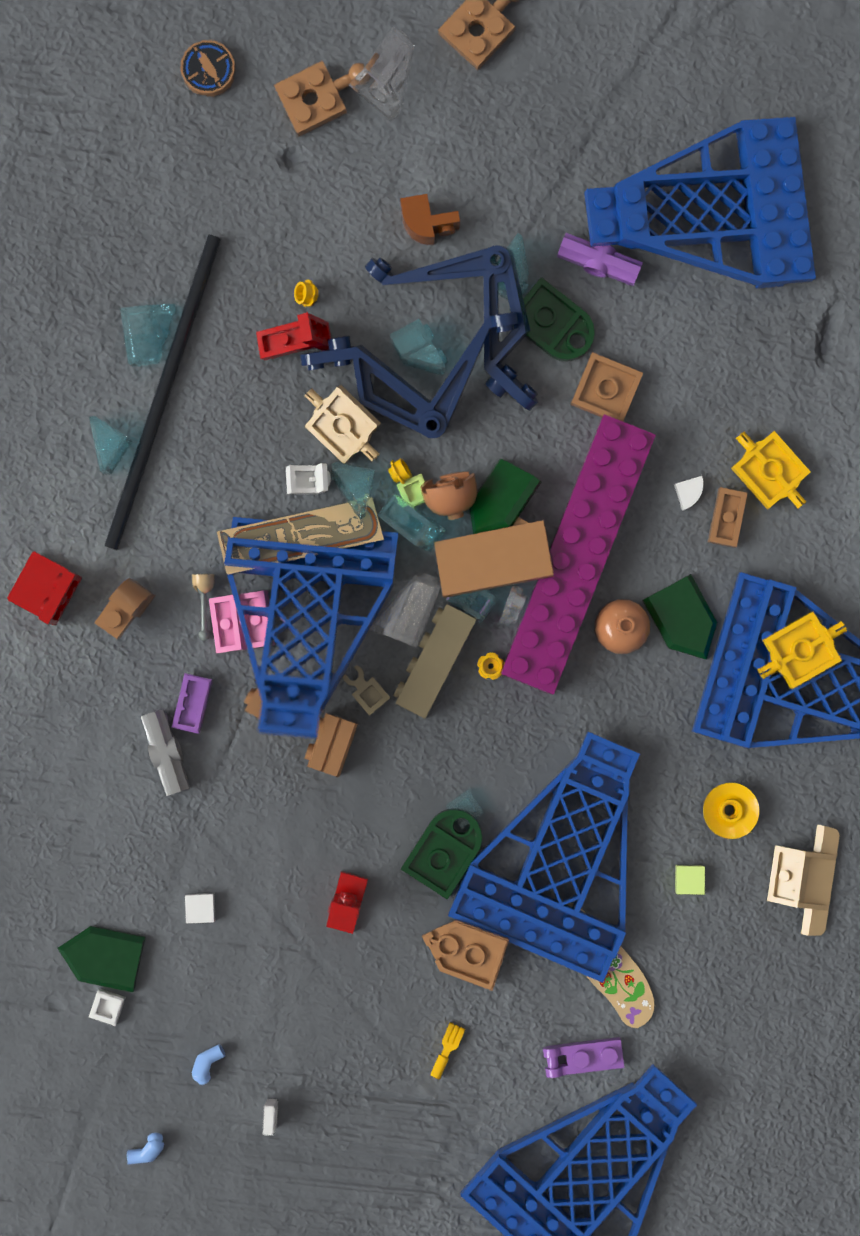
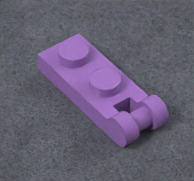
M620 1037L551 1045L543 1048L544 1058H547L548 1066L545 1068L548 1078L624 1068ZM566 1055L567 1063L559 1064L558 1057Z

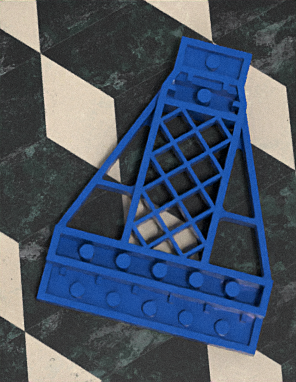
M795 117L743 120L616 183L614 187L586 189L584 192L591 247L620 245L629 249L646 250L756 286V289L782 287L787 283L812 282L816 279ZM736 133L741 169L714 171L711 168L708 146ZM697 151L700 152L703 172L656 174L657 171ZM716 183H727L722 190L713 185ZM686 185H700V187L694 193ZM730 185L742 195L736 203L724 194ZM675 186L669 194L660 188ZM703 187L716 197L710 205L698 196ZM677 188L689 198L684 207L671 197ZM651 190L663 200L657 209L646 201L645 198ZM718 199L731 209L725 217L712 208ZM743 199H745L746 212L738 206ZM692 201L704 210L699 219L686 210ZM665 203L678 212L672 222L659 212ZM647 211L652 215L649 219ZM733 212L745 221L739 230L727 221ZM706 214L719 223L713 232L701 223ZM680 216L693 225L688 233H684L674 224ZM654 217L667 227L661 235H658L649 227V223ZM723 226L727 231H719V229ZM695 228L700 231L699 233H692ZM669 230L674 233L672 235H666V233ZM750 240L754 274L723 265L722 242ZM711 243L714 261L668 246Z
M233 517L231 528L267 520ZM382 531L384 540L349 548L228 537L225 566L255 568L238 573L274 577L270 606L255 607L241 605L233 577L235 573L227 575L262 701L258 727L259 733L317 738L320 714L323 712L393 588L398 533ZM233 547H250L249 557L251 560L233 559ZM258 548L281 550L277 553L279 563L256 561L260 558ZM286 551L308 554L304 558L288 561V553ZM291 578H296L302 586L293 593H290L283 584ZM319 581H325L330 586V589L319 596L312 586ZM344 584L384 587L368 617L348 616L339 613ZM281 589L287 597L278 603ZM305 591H308L315 600L303 608L296 598ZM334 594L331 610L324 601ZM292 602L299 612L287 620L280 610ZM320 605L327 615L318 622H315L308 613ZM244 615L268 617L261 667L257 665ZM277 615L283 624L275 629ZM304 616L312 626L302 634H299L293 627V624ZM331 620L328 637L321 627ZM341 624L362 626L336 673L333 674L332 667L338 626ZM288 628L296 638L286 646H283L276 636ZM317 631L324 641L312 649L304 639ZM274 642L280 650L271 656L272 644ZM301 643L309 653L296 661L288 651ZM328 646L325 664L317 654ZM285 655L293 665L280 673L272 663ZM311 658H314L321 668L309 676L301 666ZM269 668L271 669V671H272L275 675H269V674H268V673H269ZM298 670L304 678L290 677L289 675ZM324 674V680L317 679Z
M740 572L736 579L692 732L744 748L860 739V720L852 708L853 705L860 702V697L849 702L843 691V688L854 682L860 691V675L857 676L852 666L860 667V659L838 653L842 660L840 663L778 696L771 682L783 675L778 673L763 679L760 676L763 673H759L757 669L771 662L770 653L762 640L785 627L793 598L822 619V625L825 628L829 629V626L832 627L838 622L796 590L797 587ZM848 630L841 634L860 650V640ZM846 665L852 679L840 685L833 671ZM828 674L835 688L822 694L816 680ZM811 683L818 697L805 704L798 690ZM767 686L773 697L765 695ZM838 692L844 706L832 712L825 698ZM794 693L800 705L781 699ZM821 701L827 713L808 707ZM763 702L781 706L795 712L789 739L752 742ZM847 709L853 721L835 715ZM806 714L851 728V732L848 734L797 738L802 718Z
M587 732L577 757L473 859L464 875L448 916L509 938V942L603 983L612 960L616 958L626 935L629 779L640 754ZM566 784L576 787L563 793ZM582 790L601 799L587 805ZM549 792L553 793L544 818L533 840H527L511 833V830ZM578 792L584 806L569 812L563 797ZM560 800L565 814L552 819ZM608 802L615 804L613 812H611ZM604 803L609 818L594 823L589 808ZM586 810L591 825L576 830L571 816ZM568 818L573 832L558 838L552 823ZM619 821L620 869L619 878H615L599 871L598 867ZM607 823L602 838H600L596 827ZM549 826L554 840L541 844ZM593 829L598 843L583 849L578 834ZM505 836L526 844L530 848L519 877L515 881L506 879L478 866L479 862ZM575 836L580 851L565 856L560 842ZM557 844L562 858L547 864L541 849ZM596 849L591 864H589L585 853ZM539 852L543 866L530 870L536 854ZM582 855L588 869L572 875L567 860ZM564 862L569 877L554 882L549 868ZM546 870L551 884L535 890L530 875ZM586 875L580 890H578L574 879ZM595 876H600L619 885V920L617 925L610 924L581 911ZM526 878H528L532 889L523 886ZM571 881L577 895L561 901L556 886ZM553 888L557 900L543 895L541 892ZM575 901L572 907L569 906V905H566V904H568V903H570V902Z
M652 1064L635 1084L632 1082L498 1149L463 1188L460 1195L504 1236H592L593 1231L614 1207H618L633 1221L628 1236H637L669 1145L674 1140L678 1126L697 1104ZM599 1110L598 1114L567 1148L560 1147L548 1136ZM616 1110L622 1113L620 1115H612ZM609 1121H625L626 1134L610 1135ZM629 1121L643 1134H630ZM605 1123L606 1136H594ZM542 1138L560 1156L538 1181L534 1182L507 1159L506 1156ZM646 1140L647 1152L645 1154H631L630 1141ZM626 1141L627 1155L611 1156L610 1142ZM606 1142L607 1156L591 1157L590 1143ZM586 1145L587 1157H575ZM627 1161L628 1174L612 1176L611 1162ZM632 1161H638L632 1168ZM607 1162L608 1176L592 1177L591 1163ZM587 1163L588 1177L572 1178L571 1164ZM653 1164L637 1212L633 1213L621 1200ZM567 1166L568 1178L556 1179ZM613 1182H620L613 1190ZM608 1183L609 1195L593 1197V1184ZM589 1184V1197L573 1198L572 1185ZM569 1185V1198L553 1199L552 1186ZM548 1187L549 1196L544 1192ZM590 1204L589 1218L574 1219V1205ZM594 1204H600L594 1211ZM570 1205V1215L560 1206Z

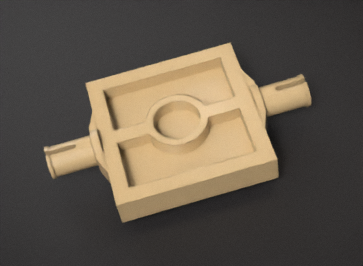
M342 385L338 386L325 399L317 394L313 388L305 394L304 397L316 407L313 417L305 427L343 464L348 463L359 451L363 452L371 462L380 455L368 442L373 432L381 423Z

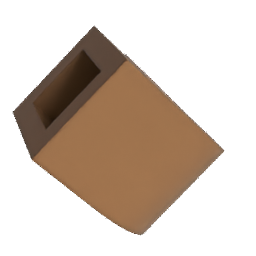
M129 578L113 592L108 599L110 600L94 623L116 639H120L133 619L141 617L156 595L135 580Z

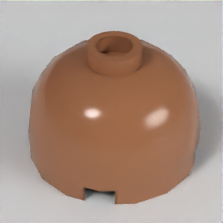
M469 472L440 476L441 480L435 484L430 479L420 486L426 506L439 516H447L448 520L463 517V512L472 507L477 497L475 474L469 475Z
M617 599L607 603L599 611L595 619L594 632L598 642L610 652L629 654L638 650L646 643L650 634V620L647 612L638 603L628 599Z

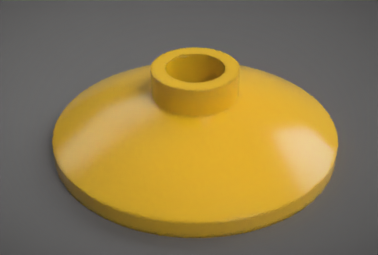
M724 783L713 788L707 795L703 805L704 820L710 830L716 835L727 839L740 838L747 835L755 827L759 818V804L755 795L747 787L738 783ZM727 805H732L734 808L731 815L725 814L724 809Z

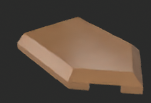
M457 919L422 935L426 946H429L435 958V963L440 972L493 991L509 938Z

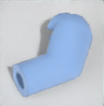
M221 1044L200 1053L196 1057L192 1077L198 1084L204 1085L208 1083L211 1079L209 1072L211 1064L225 1057Z
M151 1133L148 1136V1143L144 1148L127 1150L128 1165L154 1161L164 1148L163 1136L160 1133Z

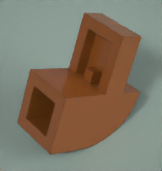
M427 194L400 198L405 230L415 241L425 245H434V234L439 233L440 236H448L454 234L455 230H460L459 212L454 211L431 215Z

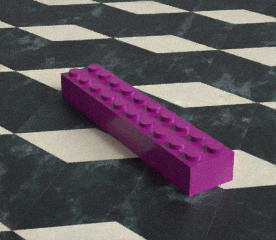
M605 414L602 416L549 548L554 577L536 581L505 659L501 675L554 695L656 434Z

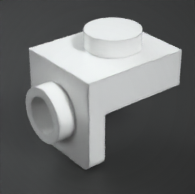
M326 463L318 465H289L286 467L287 494H321L328 491L331 476L330 472L327 471Z

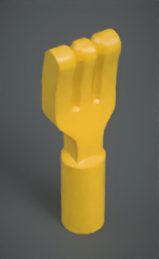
M449 1022L442 1039L443 1050L438 1055L430 1074L432 1077L441 1079L449 1060L448 1056L451 1051L458 1048L465 1028Z

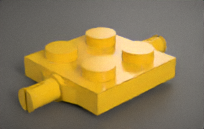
M745 431L736 438L745 448L746 452L742 459L731 469L766 509H769L778 500L786 497L792 501L797 509L807 502L796 488L800 481L811 471L775 431L764 440L756 443L752 441Z
M810 612L766 637L762 641L770 653L771 662L757 669L759 673H763L760 676L765 679L778 671L783 675L790 689H794L841 662L842 660L835 649L833 639L847 632L846 627H843V622L840 621L827 629L820 624L814 612Z

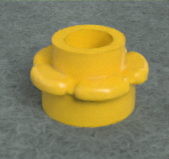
M311 280L297 283L294 290V298L298 304H302L304 307H311L318 299V288Z
M402 458L397 461H390L391 467L388 469V472L395 483L400 481L402 484H405L406 480L412 478V473Z
M490 652L486 656L479 658L477 666L479 667L478 672L481 677L494 680L501 676L500 673L504 661L498 657V654ZM490 663L493 664L492 669L488 668V665Z

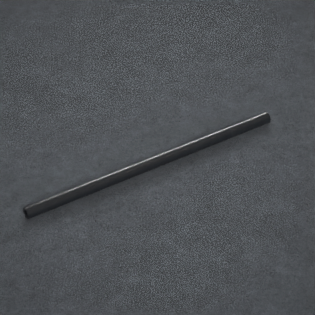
M207 236L104 545L105 547L114 550L119 548L221 241L217 236Z

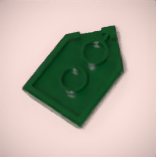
M499 459L478 490L476 501L470 508L473 534L512 527L542 482L530 473L503 459Z
M691 574L642 600L668 649L707 660L718 622Z
M90 926L57 949L79 982L134 992L145 937Z

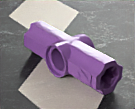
M568 233L565 234L557 257L582 266L587 273L601 278L607 276L634 286L643 263L617 253L610 245L591 247L589 241Z

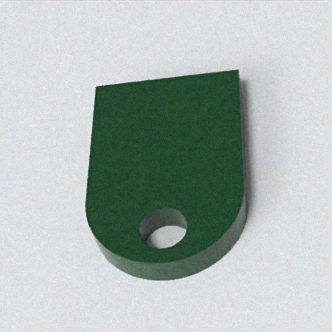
M541 277L523 299L530 326V332L525 337L556 360H577L585 355L592 345L595 334L593 322L583 309ZM574 335H580L584 338L585 345L582 348L576 349L571 346L570 338Z
M452 808L441 811L431 820L402 865L401 870L448 900L481 847L482 831L478 821L473 815L462 809ZM458 818L468 820L470 824L468 831L464 833L457 832L453 825L455 820Z

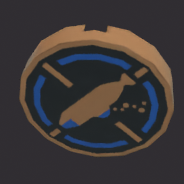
M202 40L193 44L185 51L181 60V74L186 85L194 93L214 97L224 93L233 83L236 65L231 52L223 44L213 40Z

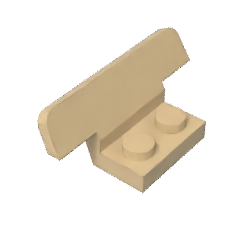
M817 825L813 851L775 845L767 901L796 908H805L801 934L807 936H820L826 930L840 837L837 829Z

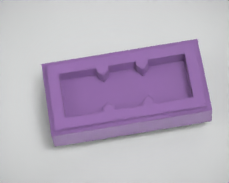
M184 674L172 728L200 734L213 679Z

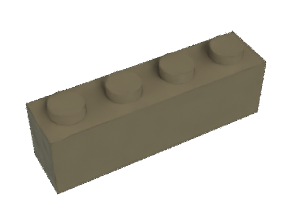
M446 604L444 609L438 608L432 620L436 626L431 634L425 633L419 647L423 648L419 658L413 656L406 670L411 673L407 682L400 681L393 695L398 698L395 704L424 719L426 718L477 619Z

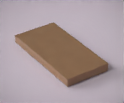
M544 520L434 542L444 598L554 577Z

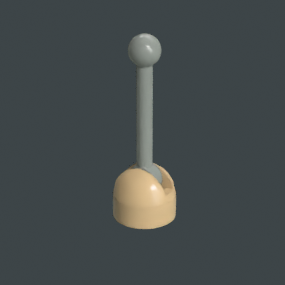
M192 574L193 588L201 593V631L199 632V638L205 641L210 636L207 631L206 593L210 592L214 587V574Z

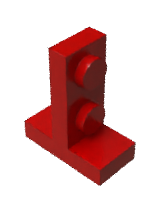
M307 312L297 315L298 321L256 332L260 359L269 360L312 348L322 351L329 350L328 339L331 338L329 322Z
M341 871L336 892L328 912L330 914L326 927L353 934L368 878Z

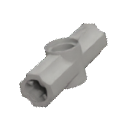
M165 709L141 716L149 741V756L153 766L158 769L166 796L189 789L190 785L181 761L183 760L182 750L176 736H173Z

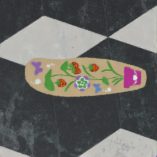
M568 903L566 905L572 907L574 903ZM620 946L616 958H613L603 983L588 976L587 978L610 1001L626 1025L632 1028H639L645 1025L653 1015L655 1007L654 997L645 976L637 964Z

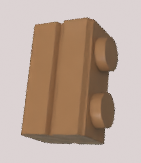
M326 713L324 718L320 717L315 744H309L304 759L309 760L307 766L340 777L358 723Z

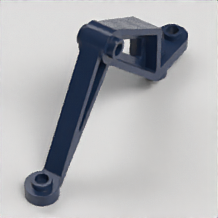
M492 246L394 276L390 272L392 269L390 264L381 257L378 260L371 258L365 265V269L382 285L483 276L484 322L488 316L499 314L498 283L503 281L506 287L511 312H517L518 324H514V330L502 342L499 341V332H497L496 327L490 329L484 343V370L491 377L485 384L500 398L508 392L520 405L529 411L538 403V400L535 398L538 395L537 392L529 384L525 383L523 385L516 379L518 374L513 368L507 364L505 366L501 364L530 332L514 254L508 247ZM498 256L501 257L500 264L497 263Z
M517 312L488 316L432 401L416 390L364 346H351L350 336L328 339L329 350L300 354L302 366L307 365L308 370L324 368V363L334 362L335 367L350 365V359H353L359 402L362 405L428 438H438L449 427L490 329L496 327L497 332L514 330L513 325L518 324ZM371 373L416 407V413L413 414L374 394ZM431 420L436 421L437 427L432 425Z

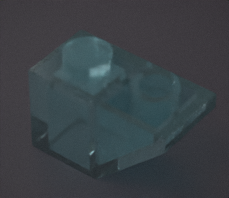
M417 319L390 334V340L404 365L438 375L446 372L444 364L448 363L442 349L436 350L431 340L435 338L428 324L423 326L420 319Z

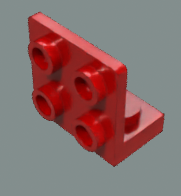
M32 552L7 599L38 616L39 620L56 626L78 587L82 576L37 552Z

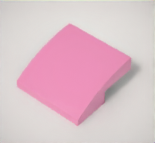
M268 590L239 594L241 605L255 607L270 606ZM233 595L210 598L209 605L216 654L246 650L247 646ZM244 615L252 647H264L268 617Z

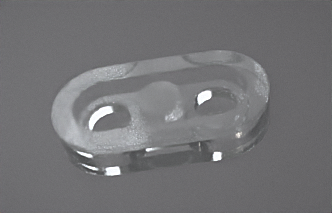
M512 585L498 624L509 627L511 622L516 624L527 595L522 594V587Z

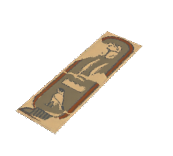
M372 498L217 532L224 562L228 537L334 548H349L384 540ZM234 546L232 558L251 560L249 557V550L251 548ZM258 548L260 558L256 561L279 563L277 553L281 550ZM286 551L288 553V561L304 558L308 554ZM225 566L227 575L255 569Z

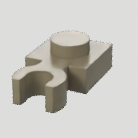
M356 665L354 668L359 673L358 678L350 680L345 674L343 679L348 685L357 688L352 696L370 716L391 697L374 677L366 681L363 669Z

